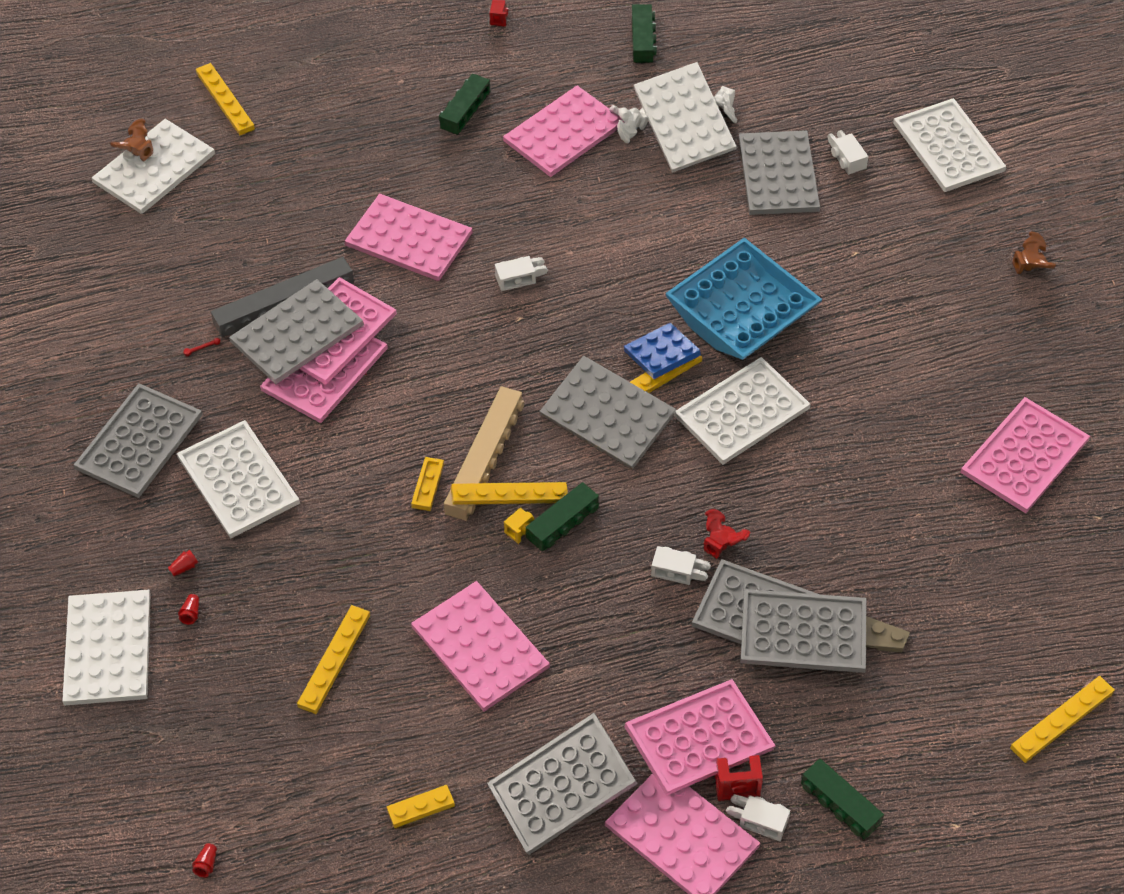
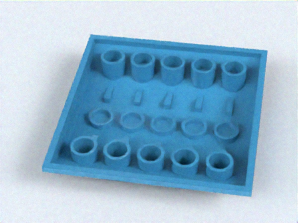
M746 238L738 241L666 293V297L696 334L714 349L742 360L822 302L819 296Z

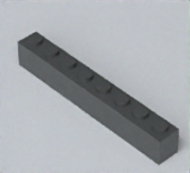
M340 257L212 310L213 324L221 337L231 335L316 279L326 288L330 287L339 277L351 284L354 283L353 271L344 257Z

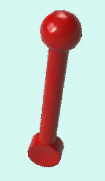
M215 338L211 342L192 349L186 348L183 353L185 356H190L192 352L213 344H220V339Z

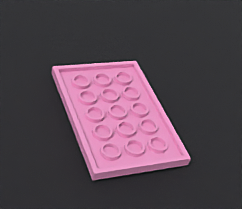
M575 86L504 135L503 141L548 176L552 177L618 130L617 124L622 119L617 114L610 112L609 108L582 88Z
M379 193L346 238L345 246L440 281L473 231L471 227Z
M340 277L328 289L363 320L364 325L300 368V370L325 385L397 314L396 309Z
M373 337L326 385L298 369L277 384L267 378L260 388L264 393L322 423L388 347L386 343Z
M1024 397L961 468L960 473L1022 512L1027 513L1089 441L1090 436Z
M477 581L411 623L414 631L483 712L550 668V663Z
M733 679L628 721L624 726L666 796L716 775L717 758H727L730 769L749 761V756H760L775 748V744Z
M653 773L605 821V826L687 894H716L760 847L759 841L689 786L666 796Z

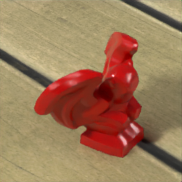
M710 509L706 511L705 515L708 517L706 530L711 534L710 537H706L704 540V551L714 558L718 559L721 552L727 546H733L742 540L746 541L750 537V531L747 529L737 533L733 528L722 525L721 522H725V516L719 510Z

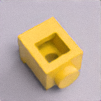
M519 508L504 521V533L519 544L521 537L526 535V526L535 520L533 515Z

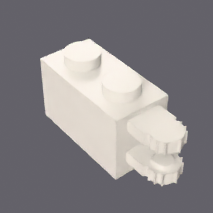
M840 130L837 132V139L832 133L828 134V142L832 146V155L837 158L841 168L845 169L848 175L867 168L868 155L852 133L845 135Z
M530 256L496 263L495 276L500 290L505 291L535 284L536 277L547 274L548 269L543 265L545 263L544 259L541 257L530 259Z
M657 546L651 566V576L690 585L691 579L705 581L708 577L705 571H708L711 565L708 561L696 559V555L690 552H681L669 547Z
M735 794L731 797L732 803L743 807L744 810L729 806L726 812L735 818L741 819V828L781 841L789 820V809L781 804L769 803L761 797L749 795V798H745Z

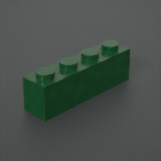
M632 4L633 63H653V56L657 55V46H653V44H656V34H653L656 32V23L652 22L655 21V11H652V4Z
M472 73L464 81L461 89L457 90L455 97L448 102L445 110L439 114L440 129L459 135L491 92L490 80Z
M580 483L526 526V538L542 552L546 548L552 547L556 540L561 536H566L571 528L581 524L586 516L596 512L599 507V495L585 483Z
M818 759L802 774L801 784L803 789L809 794L812 793L823 807H828L839 821L846 823L850 827V830L856 836H860L865 840L882 824L884 814L822 759Z

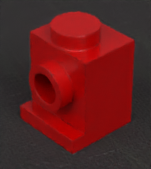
M492 0L489 12L490 25L506 27L508 8L506 7L505 0Z

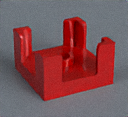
M759 755L749 756L751 771L729 773L728 759H716L717 774L714 779L718 801L730 800L734 794L749 798V795L760 797L763 775Z

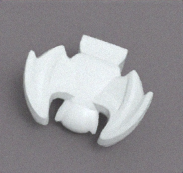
M722 86L713 97L717 106L722 107L726 115L734 123H737L735 110L732 107L735 90Z
M612 105L609 109L610 112L619 115L622 119L619 120L617 129L620 138L625 143H629L630 138L637 134L638 127L644 130L648 123V118L643 108L640 110L637 108L628 110L627 108H618Z

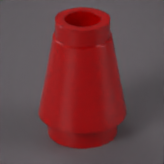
M188 550L187 552L184 551L168 569L175 577L195 568V565L199 562L193 553Z
M188 595L178 612L179 620L184 624L191 625L198 619L199 597L197 595Z
M205 844L194 860L192 871L195 875L205 878L213 872L217 851L215 845Z

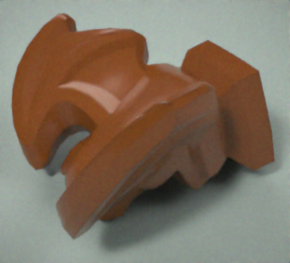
M145 119L135 120L128 129V134L132 136L126 138L123 142H110L111 147L125 149L135 156H139L143 162L146 161L153 154V146L150 140L145 139L148 135L144 125Z
M1029 232L1030 237L1024 241L1022 246L1024 250L1022 252L1015 251L1013 257V266L1017 274H1021L1024 270L1031 271L1039 267L1055 269L1056 264L1047 262L1043 253L1038 252V249L1046 251L1044 238L1037 232Z

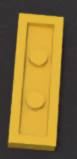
M425 457L411 502L412 508L431 511L444 467V460Z
M444 785L387 806V811L394 828L452 808L455 806L448 786Z

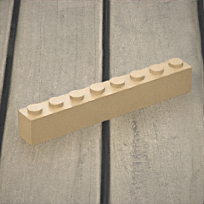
M503 386L500 387L453 484L488 483L490 471L496 466L497 456L502 454L503 443L509 439L512 425L515 426L517 422V414L524 407L522 392ZM450 490L444 502L445 515L467 521L469 515L474 513L476 504L453 505Z

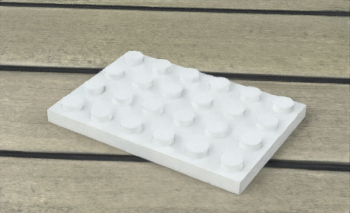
M697 62L634 84V90L672 173L736 150V144Z
M954 98L894 118L893 124L944 192L1006 170V165Z
M167 119L161 121L147 133L148 135L145 139L152 142L153 154L146 161L143 162L139 156H135L125 150L92 177L94 184L140 214L146 212L215 155V150Z
M760 357L676 410L674 416L724 465L810 409L811 404Z
M245 420L177 453L178 459L230 539L300 504L299 498Z
M150 590L69 596L63 685L64 706L147 699Z

